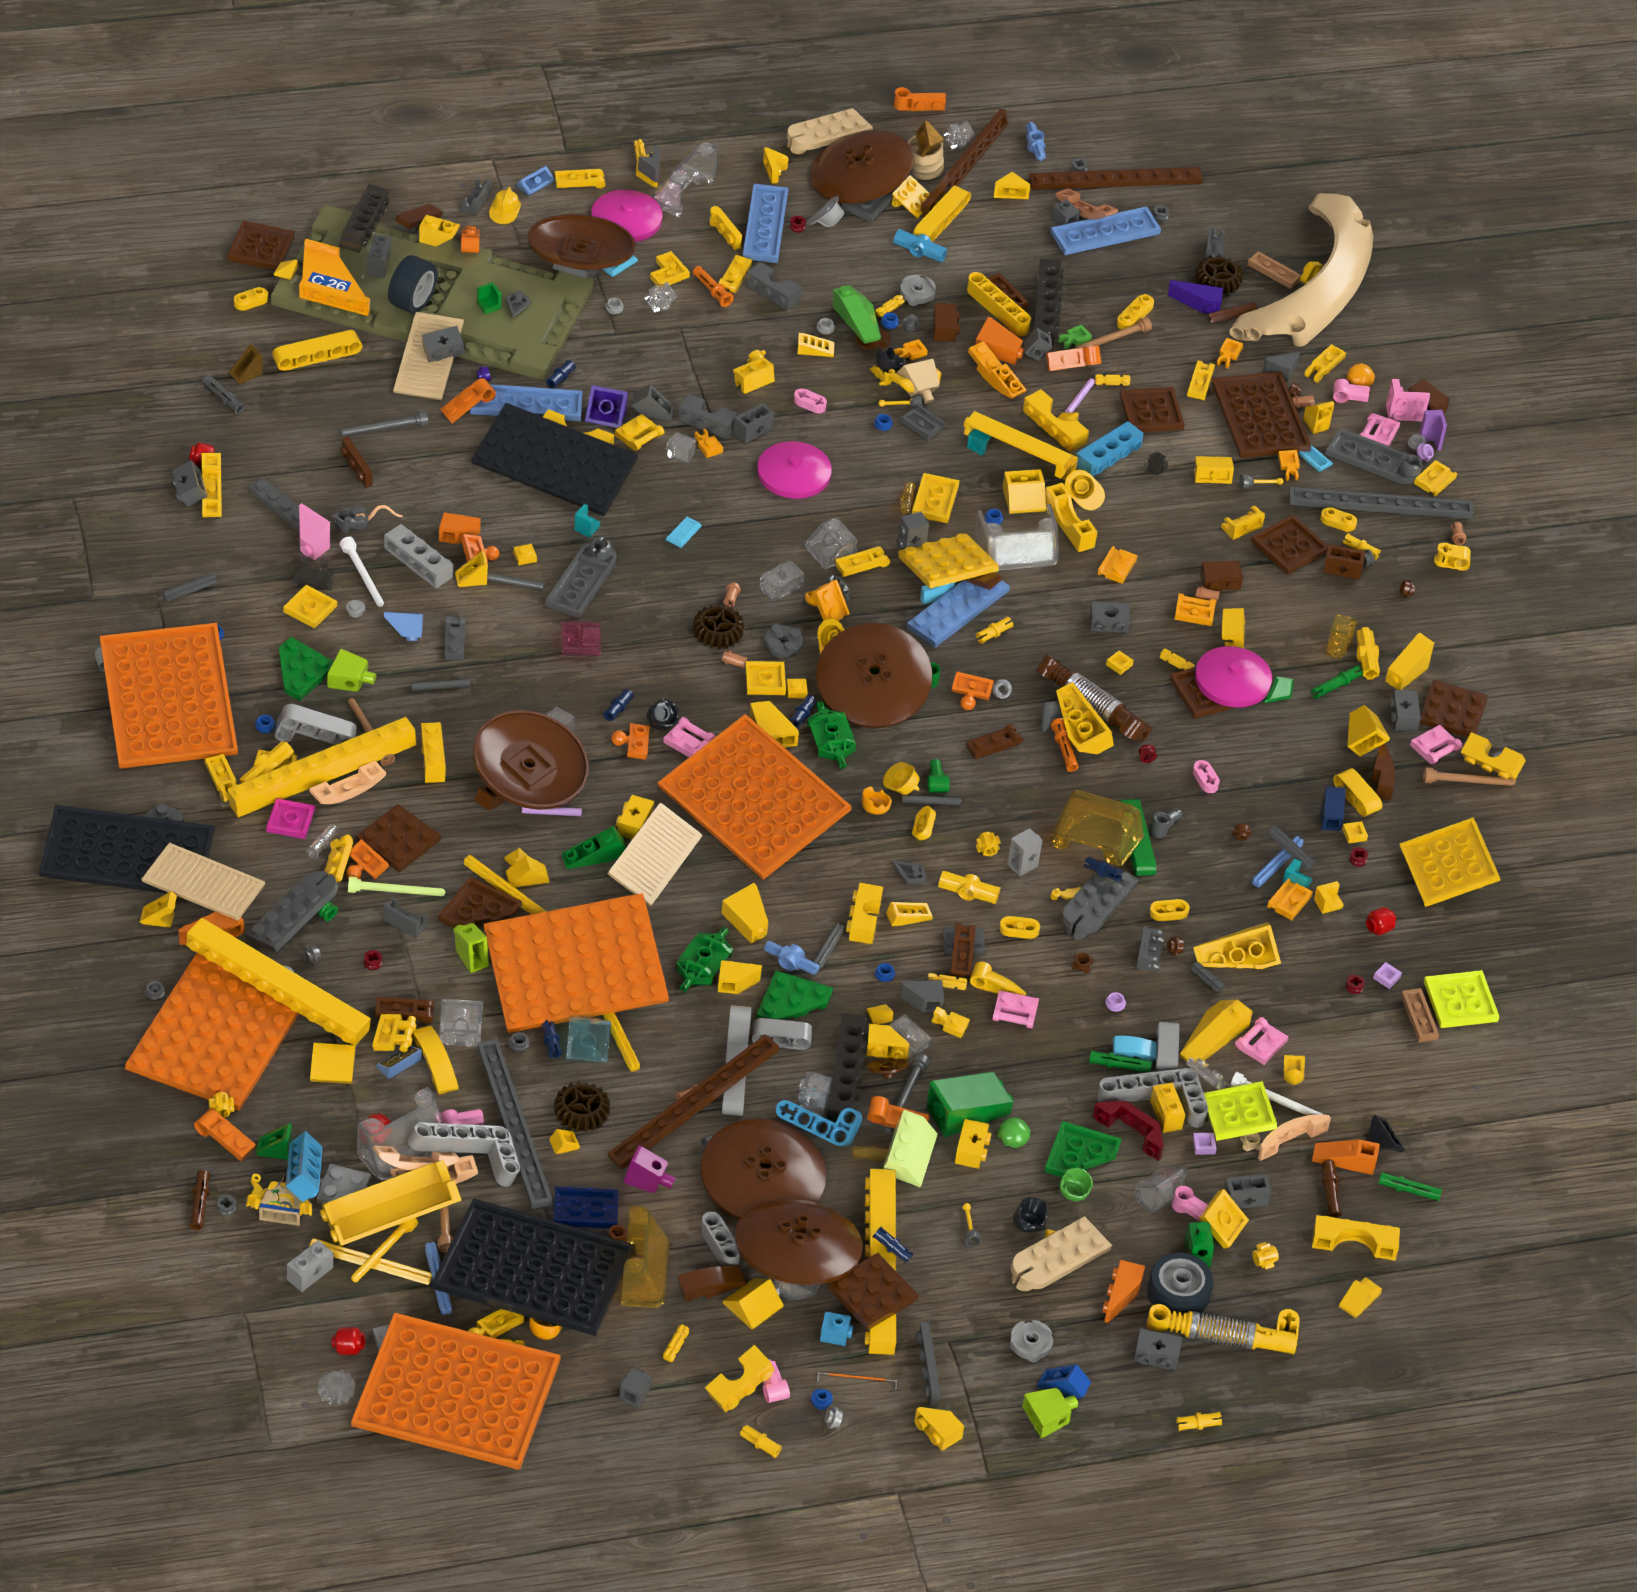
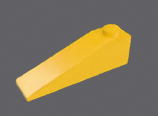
M1073 682L1056 690L1068 739L1077 751L1099 754L1114 746L1111 730Z
M1267 922L1193 947L1197 962L1204 967L1264 969L1281 964L1271 925Z
M1220 1000L1205 1012L1179 1056L1193 1068L1197 1067L1249 1028L1253 1011L1239 1000Z

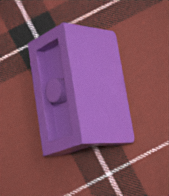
M1424 411L1419 432L1426 442L1434 441L1437 451L1442 449L1447 427L1443 411Z

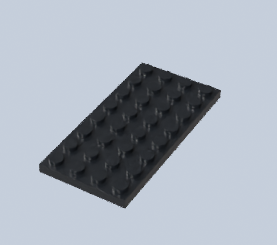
M505 403L471 461L474 465L579 507L586 504L588 505V510L605 516L637 462L638 454Z
M55 805L39 876L169 893L142 882V877L169 843L209 859L215 826Z

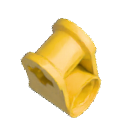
M1440 543L1438 545V554L1434 557V563L1437 566L1460 571L1467 570L1470 567L1471 551L1468 547L1448 543Z

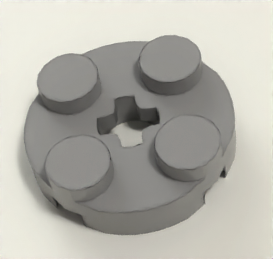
M917 274L905 277L900 285V295L911 306L933 301L936 285L930 278H920L921 275Z
M1032 1320V1323L1019 1322L1011 1331V1350L1030 1362H1038L1052 1350V1332L1047 1325L1040 1321ZM1027 1338H1035V1342L1031 1343L1027 1340Z

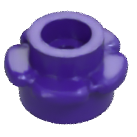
M480 366L479 370L476 371L478 379L484 378L490 381L491 376L488 367Z

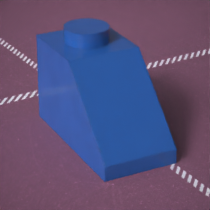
M1077 1364L1045 1369L1037 1386L1042 1390L1057 1388L1064 1398L1074 1395L1076 1399H1080L1087 1393L1091 1381Z

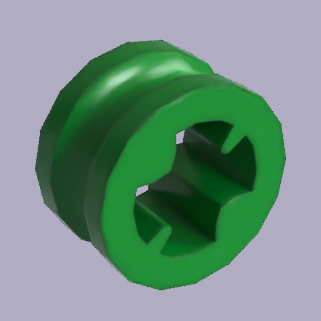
M328 901L318 911V915L324 917V920L327 922L331 921L336 916L338 907Z

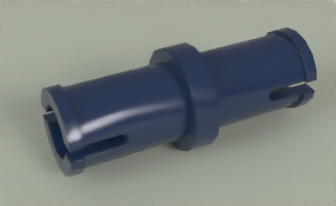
M567 360L561 367L556 368L554 374L546 380L547 386L551 389L556 388L561 381H565L568 375L576 368L574 362Z
M624 689L617 698L611 701L610 707L603 713L606 720L613 721L619 713L626 709V705L634 697L629 689Z
M805 696L802 703L795 708L793 716L789 719L796 728H799L803 720L808 718L810 710L816 704L813 696Z
M1091 856L1086 858L1085 863L1089 865L1084 864V867L1097 872L1099 876H1106L1116 882L1122 878L1120 874H1123V871L1121 869H1117L1108 862L1099 861Z
M545 1020L541 1025L544 1033L543 1041L547 1045L549 1057L553 1059L555 1056L556 1059L562 1055L559 1045L560 1037L556 1033L555 1023L550 1021L551 1026H549L548 1020Z
M880 1227L873 1235V1238L887 1248V1252H892L904 1264L914 1255L913 1252L900 1243L899 1238H894L883 1227Z

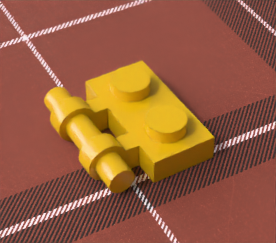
M381 1014L372 1044L374 1051H394L395 1045H400L399 1050L407 1052L408 1047L412 1044V1033L416 1029V1018L409 1016L407 1021H402L401 1014Z

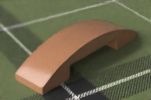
M1069 188L1056 192L1058 200L1060 202L1068 200L1080 211L1079 216L1100 219L1118 213V209L1107 204L1095 207L1081 201L1080 193Z

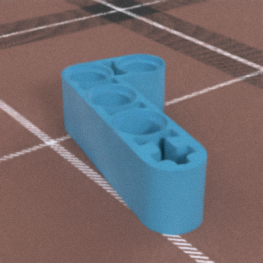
M787 1100L780 1101L776 1106V1113L780 1118L841 1147L851 1145L862 1123L861 1113L852 1108L842 1110L836 1123ZM787 1107L796 1112L795 1115L786 1113L784 1108ZM850 1113L855 1115V1120L852 1123L847 1122V1116ZM808 1114L809 1122L803 1125L801 1121L802 1116ZM823 1123L828 1125L825 1133L820 1132V1126ZM844 1131L846 1139L843 1142H839L838 1135Z

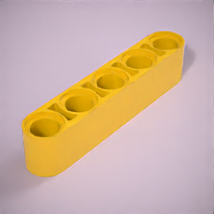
M953 186L914 229L913 235L924 234L933 242L965 208L971 198V192L958 186Z
M979 272L969 274L967 292L1015 335L1026 336L1030 328V315Z
M347 330L277 347L273 350L272 357L278 369L286 371L356 354L362 350L363 345L354 330Z

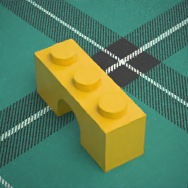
M441 722L421 723L422 754H424L425 783L445 782L446 766Z
M1471 732L1461 750V754L1465 758L1464 761L1471 765H1475V763L1481 765L1483 770L1490 773L1495 771L1503 779L1508 780L1511 778L1516 780L1526 761L1523 755L1505 747L1499 756L1489 757L1488 754L1492 747L1489 740Z
M859 883L858 890H854L852 902H855V905H851L849 914L852 920H848L846 932H850L849 941L873 945L877 916L868 915V913L879 915L883 893L882 886Z
M755 1345L738 1358L744 1369V1374L741 1378L732 1381L725 1378L721 1373L705 1387L708 1395L725 1413L736 1408L741 1399L746 1395L752 1394L756 1387L762 1381L768 1380L775 1371L772 1363Z

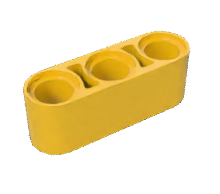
M1350 768L1334 775L1335 787H1345V798L1361 816L1365 817L1382 809L1381 799L1356 770Z

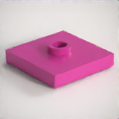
M276 798L266 832L306 839L315 812V805Z

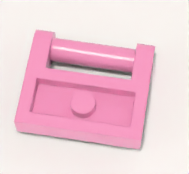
M1374 413L1370 414L1363 432L1359 435L1390 447L1399 430L1400 422ZM1379 424L1374 436L1370 435L1373 426Z
M682 717L678 724L664 737L663 743L687 757H691L714 739L716 735L711 732H705L690 723L689 719ZM687 729L704 740L700 741L683 730Z
M1441 725L1412 739L1410 746L1432 765L1438 762V759L1452 751H1458L1463 747L1462 742L1450 735ZM1448 744L1446 747H1444V748H1442V749H1440V750H1438V751H1436V752H1433V751H1435V750L1441 748L1442 746Z
M999 990L992 1020H1003L1027 1025V1028L1032 1029L1039 998Z
M1259 1017L1255 1021V1025L1243 1037H1240L1235 1042V1045L1239 1050L1265 1065L1287 1042L1288 1036L1269 1025L1263 1017ZM1260 1031L1264 1032L1263 1036L1253 1046L1249 1044Z

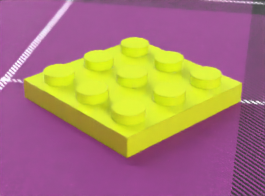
M1482 970L1426 976L1424 978V985L1440 1028L1498 1022L1499 1014Z
M1263 1081L1204 1093L1208 1105L1207 1114L1216 1141L1277 1129V1122Z

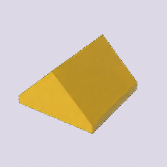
M753 1278L747 1285L742 1286L723 1300V1304L751 1330L783 1308V1303L769 1278Z

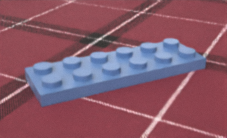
M762 184L753 185L743 257L756 261L778 263L789 188Z
M1146 206L1115 213L1100 219H1087L1051 227L1050 233L1064 255L1158 235L1161 233V228Z
M491 385L496 391L494 399L490 402H483L481 400L470 409V414L498 416L504 404L509 403L542 417L549 409L565 415L566 421H581L583 391Z
M963 580L907 623V629L936 648L1009 591L1010 585L1001 580L988 590Z

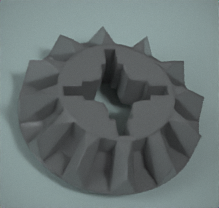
M831 575L829 583L831 580H837L845 602L850 600V591L845 582L839 576Z

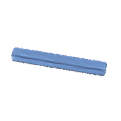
M1299 836L1292 839L1300 848L1303 846V839L1299 838ZM1283 848L1252 878V884L1256 887H1261L1291 855Z
M435 1242L425 1244L432 1281L441 1265ZM435 1290L440 1313L442 1315L450 1314L452 1306L449 1294Z

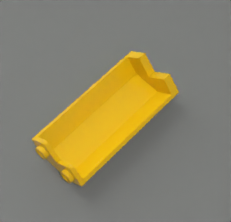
M974 411L964 421L965 435L968 436L971 431L977 429L1055 464V476L1060 479L1066 480L1067 476L1077 468L1078 457Z
M439 1160L321 1204L322 1210H320L323 1221L328 1222L333 1242H337L338 1245L342 1246L459 1202L461 1197L455 1181L450 1178L444 1160Z

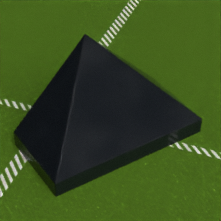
M1375 1114L1372 1117L1368 1141L1380 1144L1379 1148L1397 1152L1405 1151L1387 1120Z

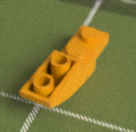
M984 341L969 348L968 353L978 365L976 370L1001 394L1012 399L1027 391L1008 365H1002Z

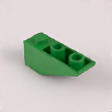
M612 826L562 852L561 855L566 868L572 869L611 862L619 858L627 847L623 837Z

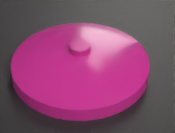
M626 189L611 191L600 196L592 206L591 216L603 218L622 226L633 236L635 242L653 236L662 224V209L658 202L651 196L639 191Z
M797 441L781 442L770 446L759 457L757 466L758 478L764 487L774 494L793 499L808 498L823 491L830 482L832 471L828 457L820 449Z
M1225 646L1212 649L1199 659L1195 680L1200 691L1210 700L1229 707H1247L1259 703L1267 696L1271 688L1272 673L1268 664L1256 653L1240 647Z

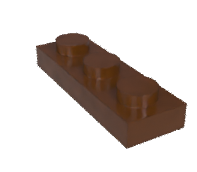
M349 436L342 438V447H340L342 457L347 459L350 469L355 471L358 481H361L365 488L372 486L373 472Z

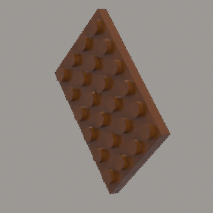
M1282 372L1212 378L1211 385L1240 458L1278 455L1279 451L1297 450V453L1300 451H1310L1311 444Z

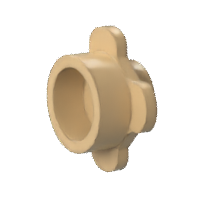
M1254 1133L1240 1136V1140L1243 1142V1150H1260V1135Z

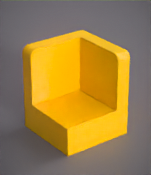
M1338 881L1317 886L1314 901L1322 914L1343 908L1344 904L1338 896Z

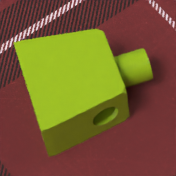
M340 649L328 672L327 687L357 692L360 690L363 682L373 685L376 680V673L368 672L367 659Z
M474 923L464 926L457 925L453 930L456 952L469 972L473 973L489 967L487 937Z
M1052 1388L1024 1394L1022 1407L1040 1438H1044L1070 1422L1071 1410L1078 1407V1401L1074 1395L1064 1398L1059 1389Z

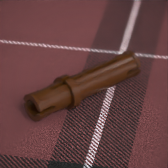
M1325 1160L1321 1166L1323 1171L1322 1184L1325 1186L1328 1216L1339 1218V1216H1342L1337 1185L1339 1179L1335 1172V1162L1333 1160Z
M199 1170L197 1172L196 1186L193 1187L194 1200L190 1228L196 1231L203 1229L206 1200L210 1194V1189L208 1188L210 1172L206 1170Z

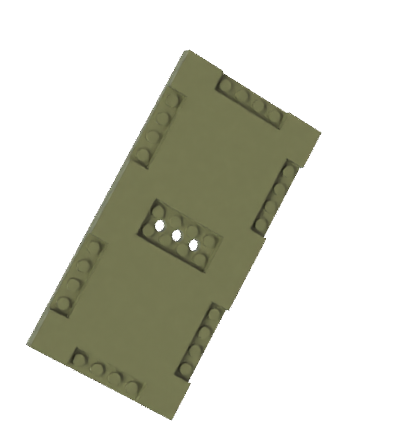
M324 205L312 225V232L308 239L340 248V259L364 295L370 298L369 315L365 316L299 298V284L303 276L304 245L295 259L298 260L296 273L291 280L284 278L279 280L271 294V305L407 343L415 314L391 304L388 300V288L398 264L409 255L418 256L437 267V282H442L441 284L436 283L433 292L435 295H432L426 304L429 306L424 307L420 312L464 319L461 331L464 353L456 357L545 381L593 291L594 278H583L562 271L556 274L494 257L492 256V250L479 247V253H461V242L452 239L435 247L419 242L418 235L358 219V213ZM373 235L392 237L391 256L385 277L367 275V258ZM493 282L502 293L501 309L484 314L476 304L477 287ZM521 290L531 300V304L513 318L505 298Z

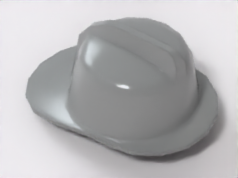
M839 197L831 198L822 209L809 218L806 225L818 222L825 227H831L838 223L844 215V211L837 203Z

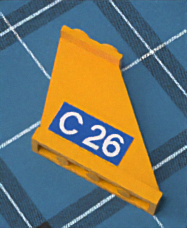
M305 239L303 276L299 284V298L368 316L370 313V298L364 295L340 259V248Z

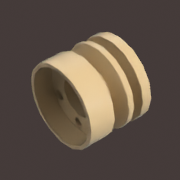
M916 136L909 139L908 143L914 156L912 166L913 177L921 180H930L941 175L944 170L943 142L934 152L921 157Z

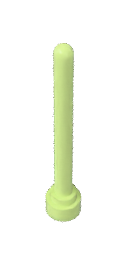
M349 876V893H356L360 889L430 896H444L446 893L442 888L362 882L357 877Z

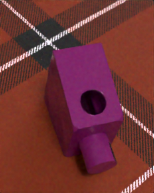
M639 1145L631 1160L623 1183L655 1193L659 1184L671 1189L676 1177L665 1173L668 1165L666 1160Z

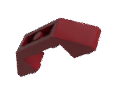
M1127 1101L1097 1102L1094 1105L1092 1117L1098 1123L1110 1128L1120 1119L1124 1124L1131 1126L1141 1135L1146 1136L1142 1151L1157 1161L1161 1160L1164 1144L1159 1122Z

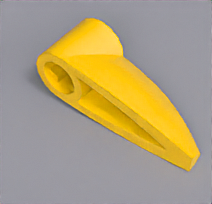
M981 961L974 965L970 978V983L974 987L999 994L1000 990L1026 996V992L1013 981L992 971V967L988 963Z

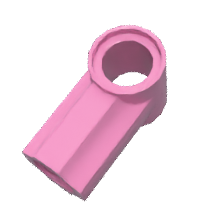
M1338 379L1333 385V399L1338 403H1344L1348 400L1368 402L1370 387L1352 385L1345 379Z
M450 1109L442 1112L440 1115L442 1124L484 1125L483 1113L480 1109L460 1113Z
M1179 1186L1176 1189L1171 1203L1173 1210L1176 1212L1187 1213L1200 1222L1202 1221L1199 1217L1208 1206V1204L1195 1197L1192 1189L1187 1186Z
M768 1359L775 1371L768 1380L762 1381L765 1400L767 1403L788 1399L790 1392L787 1381L785 1379L782 1380L775 1361Z

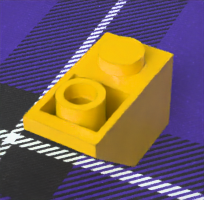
M426 215L420 224L419 242L436 247L452 239L458 231L460 224Z
M1333 401L1321 402L1305 407L1303 421L1313 434L1329 430L1335 404Z
M721 960L718 992L740 994L760 982L762 965Z
M869 1024L866 1056L907 1060L909 1043L891 1026Z
M924 1407L916 1409L914 1422L917 1428L921 1431L923 1430L931 1443L937 1445L941 1451L962 1439L964 1425L951 1411Z

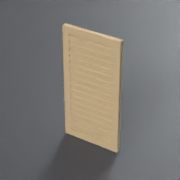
M421 312L415 313L393 393L442 400L454 357L429 363L423 348L422 335L453 326L458 327L461 335L464 319Z
M660 802L607 874L634 895L643 893L646 904L651 907L703 835Z
M172 843L166 846L147 873L142 877V882L166 892L172 891L183 899L237 921L240 920L265 885L263 880Z

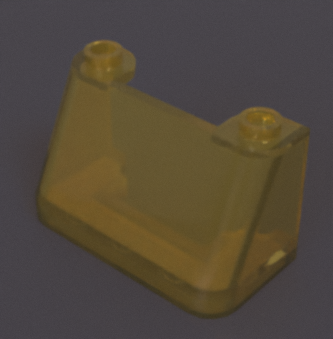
M1075 790L1068 797L1051 836L1052 847L1064 850L1068 848L1070 841L1101 849L1108 863L1122 866L1144 838L1141 814L1135 806Z
M630 1205L627 1242L635 1244L636 1254L643 1256L642 1258H631L625 1262L621 1305L658 1308L665 1300L669 1239L647 1208Z

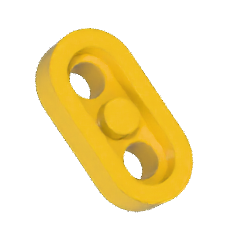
M257 287L234 296V307L245 311L263 305L268 301V291Z
M1325 508L1321 512L1320 520L1325 525L1346 532H1351L1356 528L1357 518L1352 514L1334 508Z
M930 806L923 807L915 818L912 835L919 841L928 839L932 834L936 812Z
M1181 899L1155 901L1151 904L1149 914L1156 921L1181 920L1188 916L1190 906Z
M1006 916L1001 919L999 929L1005 936L1033 939L1039 935L1040 924L1032 918Z

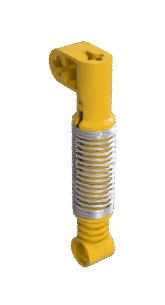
M1156 1304L1150 1308L1146 1321V1326L1151 1331L1162 1333L1170 1329V1332L1175 1330V1333H1178L1180 1331V1334H1183L1185 1337L1195 1338L1196 1340L1198 1338L1202 1340L1203 1338V1341L1207 1340L1208 1342L1210 1340L1215 1343L1218 1341L1219 1344L1221 1342L1230 1346L1233 1344L1234 1347L1237 1344V1347L1240 1346L1245 1349L1254 1350L1262 1348L1294 1354L1297 1346L1300 1319L1294 1310H1282L1279 1313L1275 1329L1261 1327L1255 1322L1251 1323L1248 1321L1245 1324V1320L1243 1323L1241 1320L1238 1323L1237 1319L1234 1322V1319L1230 1321V1318H1228L1227 1321V1318L1225 1317L1223 1320L1222 1316L1220 1319L1219 1316L1215 1318V1315L1211 1318V1314L1208 1317L1207 1314L1204 1316L1202 1313L1201 1319H1199L1200 1313L1194 1311L1183 1313V1315H1181V1312L1176 1314V1311L1171 1313V1310L1165 1305ZM1286 1324L1289 1327L1288 1332L1284 1331Z

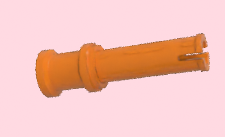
M701 266L694 268L693 275L710 290L711 296L715 299L717 298L722 307L729 306L734 299L733 294L727 292L725 286L717 283Z
M1057 718L1051 722L1050 726L1055 732L1054 739L1056 743L1060 745L1066 769L1069 772H1073L1079 766L1071 742L1068 739L1063 718Z

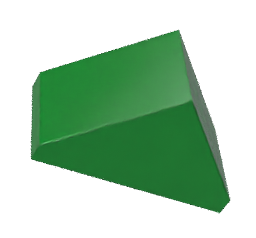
M288 1123L261 1136L258 1141L256 1154L258 1156L288 1160L289 1145L292 1142V1125Z

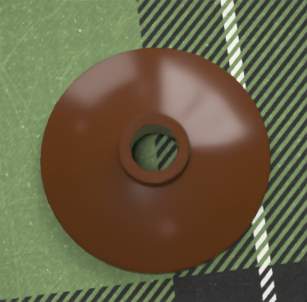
M879 329L880 340L864 344L856 335L855 342L863 349L877 350V348L883 349L889 346L891 336L885 330Z
M894 1058L879 1059L870 1062L867 1065V1069L870 1072L882 1074L883 1078H892L895 1076V1073L908 1067V1061Z

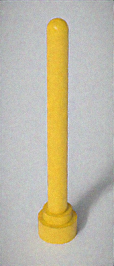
M414 1218L400 1223L399 1227L351 1276V1280L358 1282L404 1233L412 1232L418 1226L417 1219Z

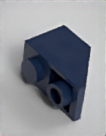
M1326 786L1320 810L1321 830L1341 831L1344 820L1345 787Z

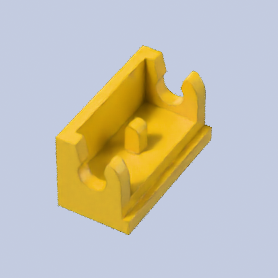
M764 357L733 369L736 387L741 384V391L744 394L774 382V366Z
M1195 456V483L1232 484L1234 471L1232 457Z
M1252 506L1251 509L1255 513L1250 511L1248 514L1233 521L1226 517L1224 518L1225 522L1221 524V528L1234 540L1262 528L1265 513L1261 512L1256 506Z
M1244 608L1223 609L1222 640H1233V642H1225V646L1244 648Z

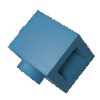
M825 1311L820 1341L845 1346L847 1338L852 1337L854 1326L850 1325L851 1316Z

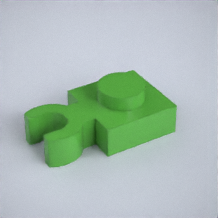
M1082 325L1067 330L1066 334L1060 335L1058 343L1064 342L1063 348L1067 349L1073 343L1077 346L1091 341L1092 335Z

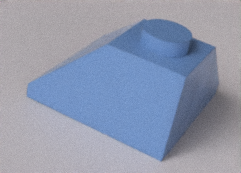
M384 612V617L402 637H406L407 641H418V637L422 638L424 614Z

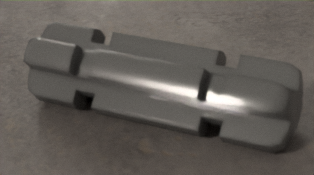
M1199 962L1193 963L1190 968L1191 972L1195 975L1198 974L1199 979L1206 985L1211 986L1213 991L1220 993L1225 986L1224 983L1220 980L1217 981V977L1206 968L1204 969V966Z

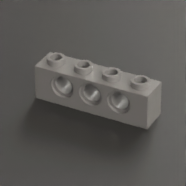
M402 524L384 535V548L433 587L438 588L453 578V564L451 561L440 555L437 550L431 548L423 539L417 537Z

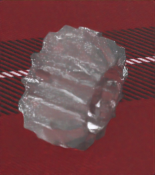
M334 1368L332 1373L325 1371L323 1377H320L318 1381V1393L321 1395L322 1401L328 1400L330 1406L334 1402H337L339 1406L341 1401L348 1403L349 1397L354 1395L355 1381L350 1373L344 1374L343 1368L339 1372H336Z

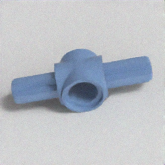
M1029 122V124H1026L1028 133L1026 135L1028 141L1027 149L1035 154L1036 159L1042 161L1046 158L1044 133L1037 130L1036 124Z
M767 941L764 946L766 952L778 957L779 964L787 971L801 968L816 975L820 968L818 964L805 958L803 949L798 945L791 944L790 946L782 947L772 941Z

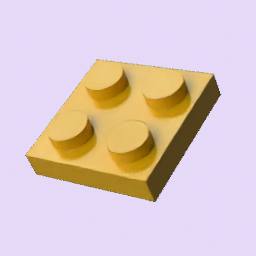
M305 585L283 607V612L315 629L337 607V601Z
M746 661L747 695H786L784 662Z
M1225 1189L1219 1190L1199 1217L1202 1222L1210 1223L1212 1235L1223 1249L1229 1248L1249 1221Z

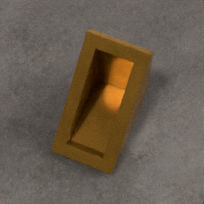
M924 121L916 131L921 157L934 152L944 141V138L928 121Z
M250 344L228 373L239 384L262 375L263 355Z

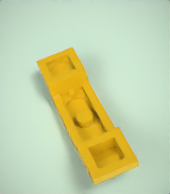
M202 453V478L207 497L202 499L203 517H222L221 453Z
M431 1025L415 1029L412 1037L417 1048H420L432 1073V1081L438 1094L458 1090L451 1062L436 1031Z

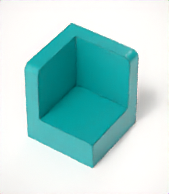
M974 429L968 436L967 448L982 456L986 453L987 442L992 436Z
M584 504L575 514L574 530L590 538L600 527V521L588 516V505Z
M1294 858L1285 870L1283 884L1289 878L1291 879L1290 882L1298 883L1308 888L1312 883V878L1299 872L1301 861Z

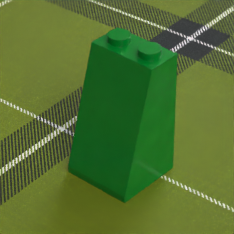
M994 1072L930 1081L926 1109L946 1138L962 1132L964 1119L988 1123L1011 1115L1014 1102L1012 1096L1004 1089L1001 1079H998Z

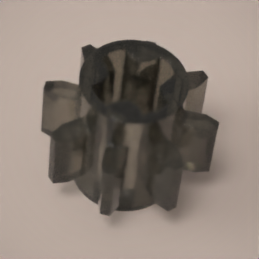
M1159 452L1149 454L1144 466H1147V472L1149 471L1153 475L1163 474L1164 469H1167L1168 461H1165L1166 456Z

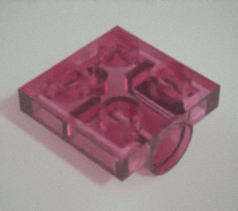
M561 622L562 655H601V628L599 622Z

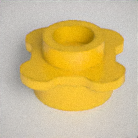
M765 350L752 351L749 354L747 363L764 357L766 354Z

